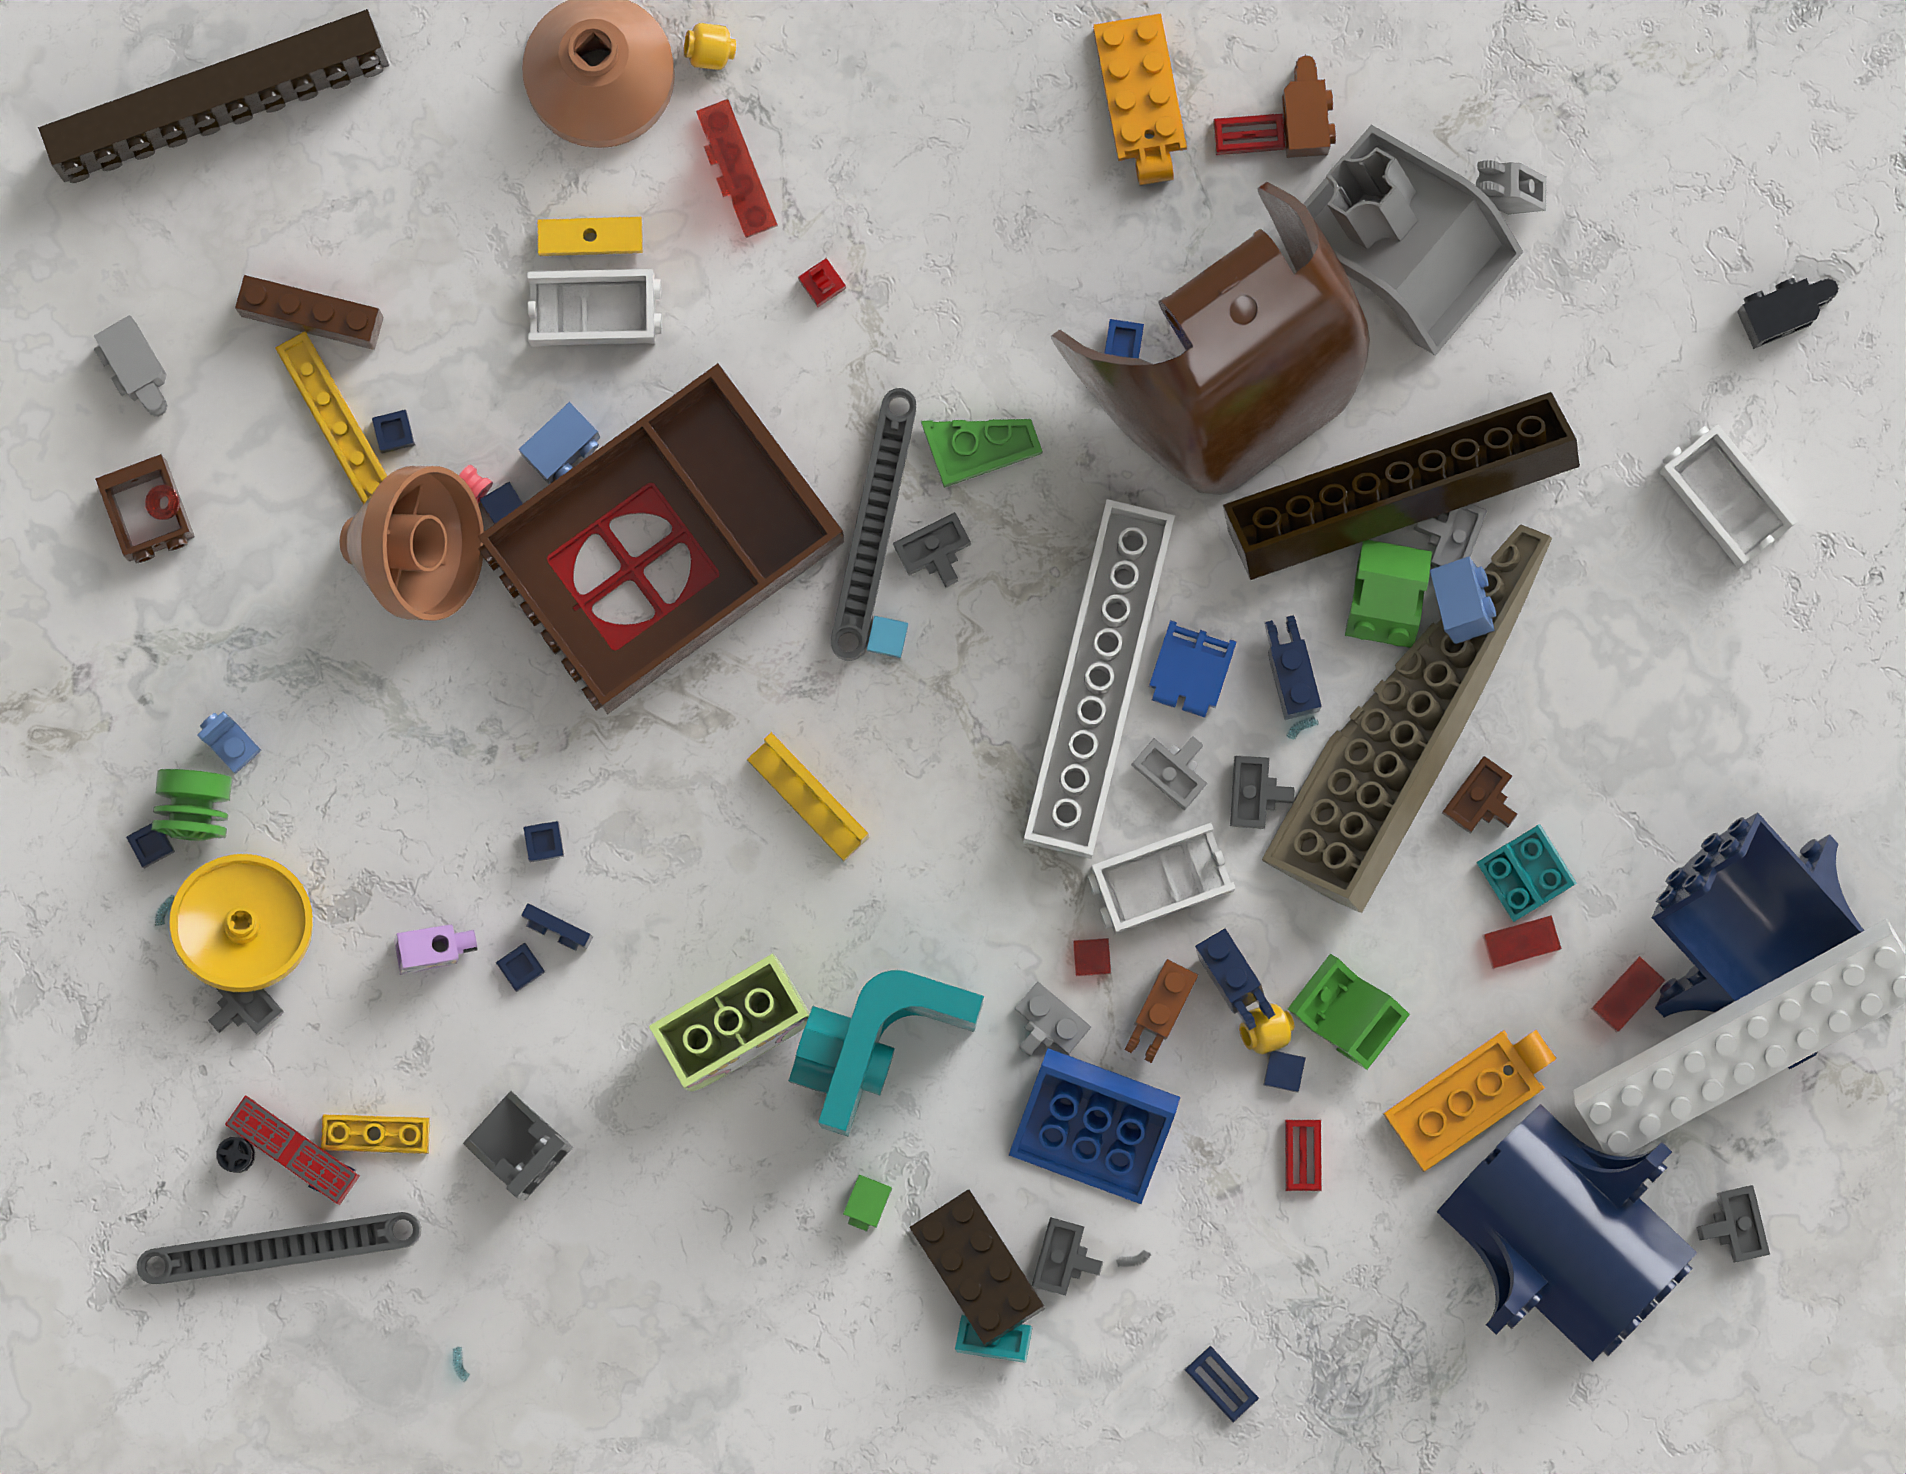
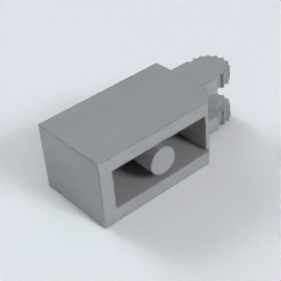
M1483 160L1477 163L1479 177L1476 180V187L1495 204L1498 210L1507 215L1546 211V176L1522 163H1499L1492 160Z
M129 315L94 335L99 346L94 348V351L104 367L108 364L112 366L116 375L111 379L121 396L127 393L133 401L139 399L144 405L143 407L150 412V415L154 417L163 416L168 405L158 387L165 383L167 374L137 323Z

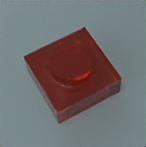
M1109 938L1073 941L1075 977L1111 974Z

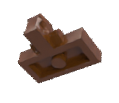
M1483 756L1442 814L1470 834L1481 819L1490 823L1494 818L1508 828L1518 815L1504 804L1508 797L1502 793L1512 775L1486 756Z

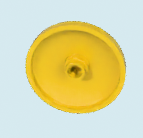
M252 854L223 856L209 861L196 869L179 888L170 912L169 923L172 943L177 956L185 968L205 984L231 992L256 991L284 979L304 958L313 932L311 903L307 892L298 878L278 862Z

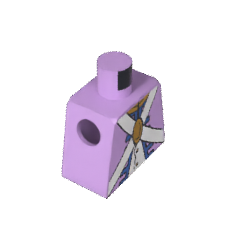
M452 924L397 933L394 939L400 975L457 964L459 960L458 954L477 951L474 930L454 933ZM443 942L446 946V951L436 952L432 948V943Z

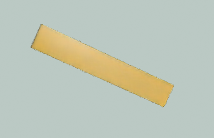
M304 331L275 347L364 505L379 484L387 477V474L309 336Z

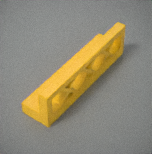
M771 732L764 738L765 743L747 761L844 862L869 838V833Z

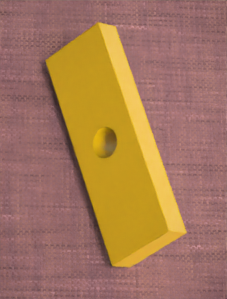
M642 217L537 220L539 256L643 253ZM589 233L597 235L596 239L592 242L584 239Z
M323 1114L321 1148L329 1151L429 1154L430 1118ZM378 1127L381 1131V1136L378 1140L373 1141L369 1136L370 1130Z

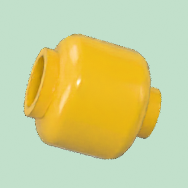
M698 23L692 30H687L684 40V57L689 58L693 67L721 70L726 66L728 59H734L736 39L730 38V32L726 26Z
M1270 1003L1275 1012V1016L1270 1019L1263 1015L1259 1007L1250 1010L1249 1012L1254 1017L1256 1027L1250 1031L1244 1022L1239 1025L1241 1039L1249 1050L1253 1049L1258 1054H1266L1289 1044L1291 1031L1295 1028L1291 1014L1288 1011H1283L1277 1004Z

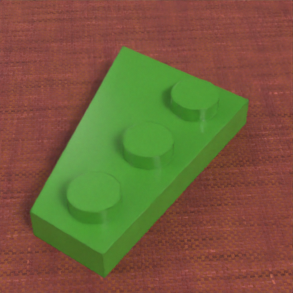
M1031 419L921 421L944 488L1043 453Z

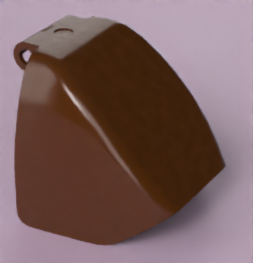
M1265 182L1257 190L1279 233L1296 273H1293L1281 251L1265 231L1259 229L1254 232L1253 236L1171 295L1163 297L1158 301L1163 314L1186 350L1184 353L1173 359L1153 364L1140 358H1128L1097 352L1083 346L1062 330H1058L1051 335L1054 345L1070 368L1116 425L1137 446L1172 475L1199 493L1221 495L1237 489L1337 417L1353 397L1367 363L1370 343L1368 324L1342 264L1307 207L1295 196L1269 182Z

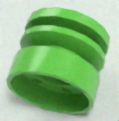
M158 770L155 793L162 797L170 798L171 802L170 805L155 806L153 812L169 816V820L152 821L151 830L166 834L171 838L190 841L226 838L227 828L212 825L211 822L228 820V814L213 809V804L230 801L232 777L196 770Z

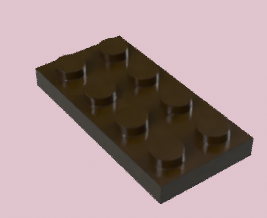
M970 1189L909 1227L985 1347L1046 1309Z

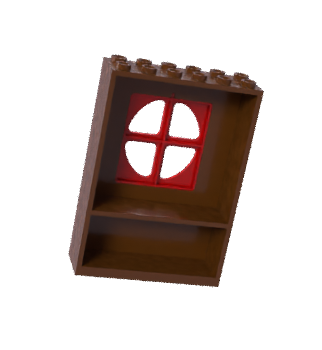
M719 363L478 536L483 544L478 550L493 571L498 568L501 569L503 574L499 578L514 599L519 595L524 602L520 604V607L534 627L538 624L543 626L545 630L540 634L555 655L560 651L565 658L561 660V663L575 683L582 679L586 686L581 690L596 711L602 707L607 715L844 543V534L841 527ZM650 514L667 520L672 526V531L640 556L632 557L610 529V522L624 515ZM597 534L601 536L620 562L621 567L618 572L596 588L582 595L576 590L574 585L575 563L586 540L591 535ZM679 543H683L690 551V574L680 596L675 602L668 604L663 601L646 578L644 569ZM633 581L655 610V615L650 620L636 624H615L598 618L593 613L592 608L595 603L624 582Z

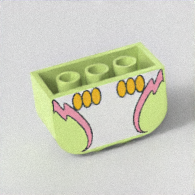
M772 953L651 1024L649 1028L682 1086L692 1092L721 1079L803 1030L810 1013L779 959Z

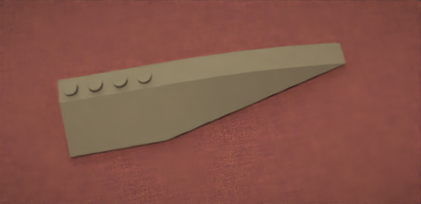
M1520 524L1492 555V562L1484 570L1489 586L1484 587L1486 597L1490 596L1496 610V616L1492 617L1495 631L1455 644L1445 632L1442 618L1436 624L1433 622L1395 664L1396 669L1387 680H1381L1373 689L1375 693L1363 707L1358 706L1349 716L1351 720L1341 731L1337 730L1329 738L1264 854L1263 862L1335 902L1360 913L1364 911L1460 737L1495 668L1552 540L1551 536Z

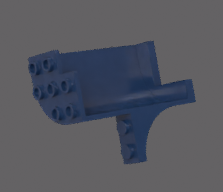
M1757 812L1747 819H1744V817L1737 819L1721 835L1713 833L1708 836L1701 844L1702 849L1683 868L1674 870L1667 877L1665 882L1668 886L1657 898L1656 902L1658 904L1651 918L1695 966L1688 971L1686 976L1678 980L1672 978L1661 987V995L1655 1009L1663 1018L1683 1011L1717 1012L1865 931L1851 912L1842 893L1836 869V853L1839 844L1830 834L1819 841L1812 839L1801 848V856L1799 858ZM1818 1051L1802 1059L1801 1061L1791 1065L1788 1068L1792 1069L1795 1066L1809 1060L1810 1058L1816 1056Z
M1541 1104L1520 1122L1436 1211L1475 1249L1491 1275L1495 1288L1496 1302L1493 1315L1486 1326L1496 1335L1506 1325L1513 1329L1526 1315L1522 1310L1523 1308L1529 1313L1536 1307L1592 1362L1602 1352L1609 1356L1623 1342L1618 1336L1625 1340L1642 1322L1637 1316L1644 1320L1657 1307L1658 1304L1653 1299L1660 1304L1677 1286L1675 1282L1679 1284L1693 1269L1688 1263L1697 1252L1640 1199L1648 1189L1644 1182L1649 1179L1653 1183L1668 1168L1663 1162L1672 1151L1661 1142L1653 1150L1638 1156L1619 1157L1602 1153L1576 1138Z

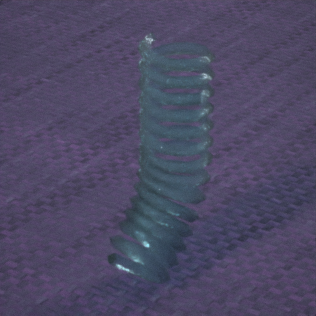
M1313 716L1311 720L1310 718H1306V721L1304 719V723L1303 720L1299 721V724L1296 722V725L1293 724L1289 728L1290 730L1286 736L1296 739L1295 737L1302 730L1319 725L1318 719L1316 720Z
M170 894L167 900L158 908L159 911H156L159 914H155V918L159 919H155V923L161 924H155V926L165 924V916L172 906L175 898L174 895Z
M462 1347L453 1348V1363H455L453 1366H456L454 1367V1369H457L455 1372L459 1371L456 1375L461 1380L464 1379L463 1382H465L470 1373L464 1369L463 1360H461L463 1359Z

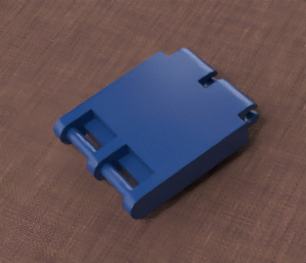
M1170 620L1149 687L1155 689L1152 701L1175 708L1178 697L1185 698L1182 707L1183 711L1205 717L1208 707L1216 708L1237 641L1231 639L1229 642L1207 636V632L1200 630L1198 633L1176 626L1177 622ZM1175 632L1190 638L1197 639V641L1195 643L1189 640H1185L1173 636V633ZM1206 642L1227 649V651H1219L1204 646L1203 643Z

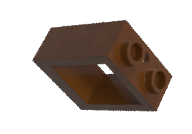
M162 454L95 478L122 554L129 562L133 560L135 563L148 561L155 557L154 552L165 548L168 551L183 548L188 545L187 540L195 537L168 462ZM162 477L180 529L133 546L114 494Z

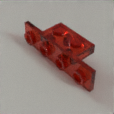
M726 99L697 110V116L708 141V145L703 146L710 166L717 164L721 175L716 178L718 187L723 198L729 196L745 238L777 227L778 224L729 100Z

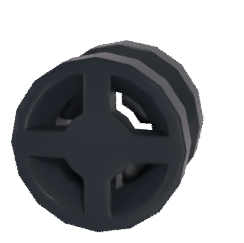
M229 1137L219 1144L216 1151V1159L224 1170L242 1173L253 1165L255 1150L249 1141L239 1137Z

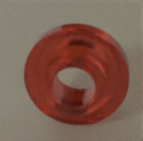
M157 485L148 492L145 506L153 518L168 520L178 512L180 497L171 486ZM166 496L168 498V506L162 509L160 507V500Z

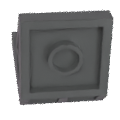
M512 1091L502 1099L463 1143L491 1172L507 1185L506 1189L511 1194L522 1200H526L573 1148Z

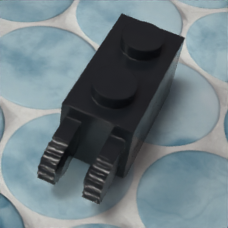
M1790 278L1775 286L1776 291L1764 295L1763 291H1759L1743 299L1745 304L1739 308L1737 313L1753 349L1811 326L1819 315V307L1826 303L1828 304L1829 301L1831 302L1839 292V284L1829 278L1810 285L1807 278L1796 282L1795 278Z

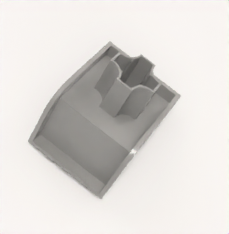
M1372 124L1346 155L1342 156L1326 175L1322 183L1304 202V205L1342 264L1346 274L1379 296L1396 313L1415 344L1435 356L1523 253L1498 208L1478 187L1458 173Z

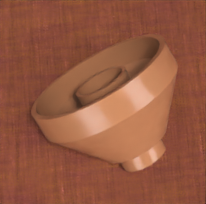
M567 0L559 4L538 22L527 41L523 56V81L530 104L535 113L553 133L564 140L580 146L606 148L618 146L638 138L660 119L673 92L675 70L668 39L652 15L629 0ZM596 49L611 52L598 66H589L581 58L587 52Z
M406 466L388 475L356 515L345 522L340 533L339 543L344 559L354 566L375 598L388 612L407 620L436 621L447 618L457 612L471 596L479 579L483 563V556L478 550L483 544L478 536L484 532V526L477 500L470 487L458 474L440 466Z

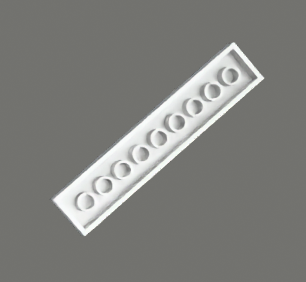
M1109 499L1106 500L1023 843L1092 859L1175 515Z
M1885 919L1574 1089L1573 1094L1576 1108L1605 1154L1624 1157L1906 1004V950L1889 921Z

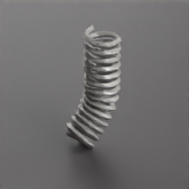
M1143 1250L1139 1255L1132 1256V1261L1131 1256H1127V1261L1126 1257L1122 1256L1121 1260V1257L1118 1258L1117 1256L1116 1262L1118 1267L1135 1266V1263L1138 1266V1263L1141 1265V1262H1146L1150 1258L1151 1253Z

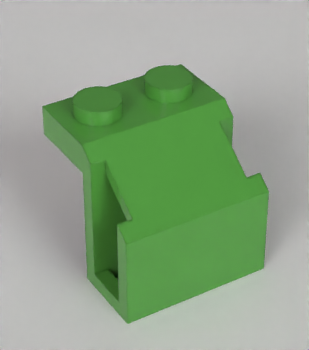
M1373 540L1363 541L1357 561L1352 604L1346 623L1345 636L1411 648L1415 643L1420 626L1424 591H1427L1432 551Z
M1332 954L1326 958L1288 1008L1312 1032L1335 1045L1339 1053L1368 1070L1410 1015L1390 995L1359 978L1339 958Z

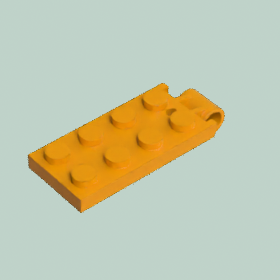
M1161 13L1094 24L1093 32L1118 161L1135 158L1139 186L1174 180L1173 165L1169 152L1187 150ZM1151 134L1153 138L1147 139L1145 135Z
M1505 1030L1501 1031L1383 1113L1423 1172L1545 1088L1541 1082H1538L1534 1074L1557 1058L1537 1030H1534L1514 1045L1508 1039V1034ZM1505 1066L1511 1067V1075L1504 1074L1503 1068Z

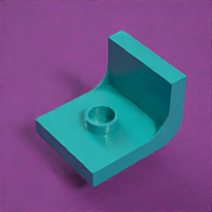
M890 970L882 972L870 979L862 988L852 1018L812 1006L788 1081L827 1094L818 1123L822 1129L848 1137L863 1090L881 1095L895 1051L894 1047L879 1043L880 1037L887 1027L903 1017L924 1016L974 1032L983 1006L984 996L907 971Z

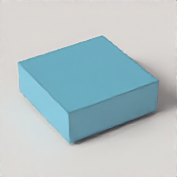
M874 616L867 651L901 658L908 623Z

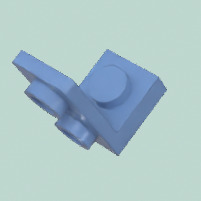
M224 711L219 715L213 713L200 725L202 731L197 736L210 746L235 774L261 751L243 729Z

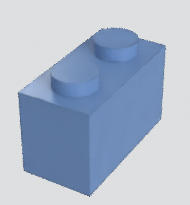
M569 402L519 448V452L550 485L572 469L571 465L581 456L584 459L590 456L599 446L597 441L600 439V435L588 420Z
M1468 556L1430 570L1444 630L1455 644L1495 631L1492 617L1496 616V610L1490 596L1486 597L1484 587L1489 586L1482 566L1477 567Z

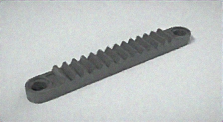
M904 388L890 390L884 396L880 409L831 636V647L834 654L844 661L858 659L863 654L873 617L916 416L915 397ZM895 398H904L908 401L910 408L906 414L897 416L890 411V402ZM852 633L858 638L859 644L854 651L845 652L839 647L838 641L843 634Z
M397 1212L154 1248L145 1251L139 1257L137 1272L140 1278L149 1284H165L410 1247L419 1240L421 1225L414 1215L407 1212ZM402 1219L409 1221L413 1227L412 1235L406 1240L397 1239L393 1233L395 1223ZM154 1256L161 1257L166 1265L164 1273L158 1277L149 1275L146 1269L148 1260Z

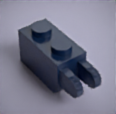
M1294 615L1286 617V629L1291 639V642L1286 644H1279L1278 631L1273 620L1265 622L1266 634L1270 645L1268 651L1269 661L1285 720L1319 712L1322 707L1305 639L1301 640Z
M1226 928L1195 946L1198 958L1231 1011L1234 1014L1238 1013L1249 1031L1256 1027L1254 1017L1246 1009L1252 1003L1257 1002L1261 1012L1268 1019L1275 1016V1012L1264 996L1260 981Z

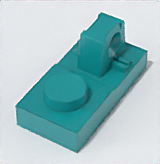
M961 1315L955 1350L957 1353L1026 1363L1033 1328L1031 1325L1021 1324L985 1347L967 1317Z

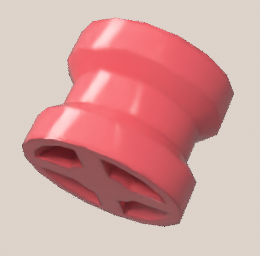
M471 464L459 474L470 487L479 504L481 502L479 499L486 496L493 482L487 477L482 478L479 476L477 469Z

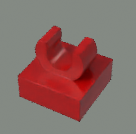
M827 258L798 276L799 282L817 307H820L846 289L845 283Z

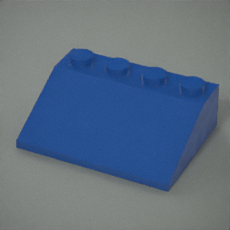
M1047 1048L1009 1156L1142 1204L1174 1120L1180 1096Z

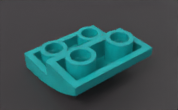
M1540 824L1476 862L1513 922L1577 884Z

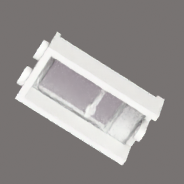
M653 269L527 272V279L530 284V301H528L530 333H528V341L531 347L656 344V334H662V314L655 313V300H661L662 298L661 279H655Z
M1718 424L1710 431L1704 426L1689 438L1693 443L1683 452L1678 447L1662 460L1666 465L1659 474L1667 480L1731 558L1736 568L1740 569L1798 521Z
M1212 823L1092 865L1091 871L1093 874L1088 875L1087 878L1094 896L1100 894L1105 907L1100 908L1099 911L1106 929L1112 927L1114 933L1117 934L1234 892L1236 888L1234 882H1230L1224 865V856L1217 847L1212 833L1214 829Z

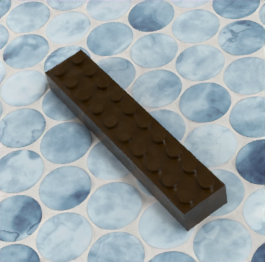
M368 9L40 126L38 129L52 167L64 182L78 183L90 177L89 173L100 169L103 171L115 170L123 165V161L134 157L137 160L148 158L155 154L156 149L167 145L169 148L181 146L188 142L187 138L201 134V136L212 135L221 129L220 126L231 122L234 124L248 122L253 118V114L265 110L267 113L279 111L286 106L285 103L295 99H299V101L312 99L318 95V91L329 87L332 89L343 88L351 83V79L362 75L366 78L376 76L383 72L384 67L390 65Z
M1552 392L1223 504L1228 533L1249 579L1253 580L1578 468L1580 464L1577 439Z

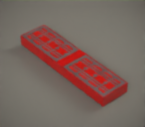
M246 1095L225 1123L227 1127L338 1205L342 1203L360 1177L359 1174Z

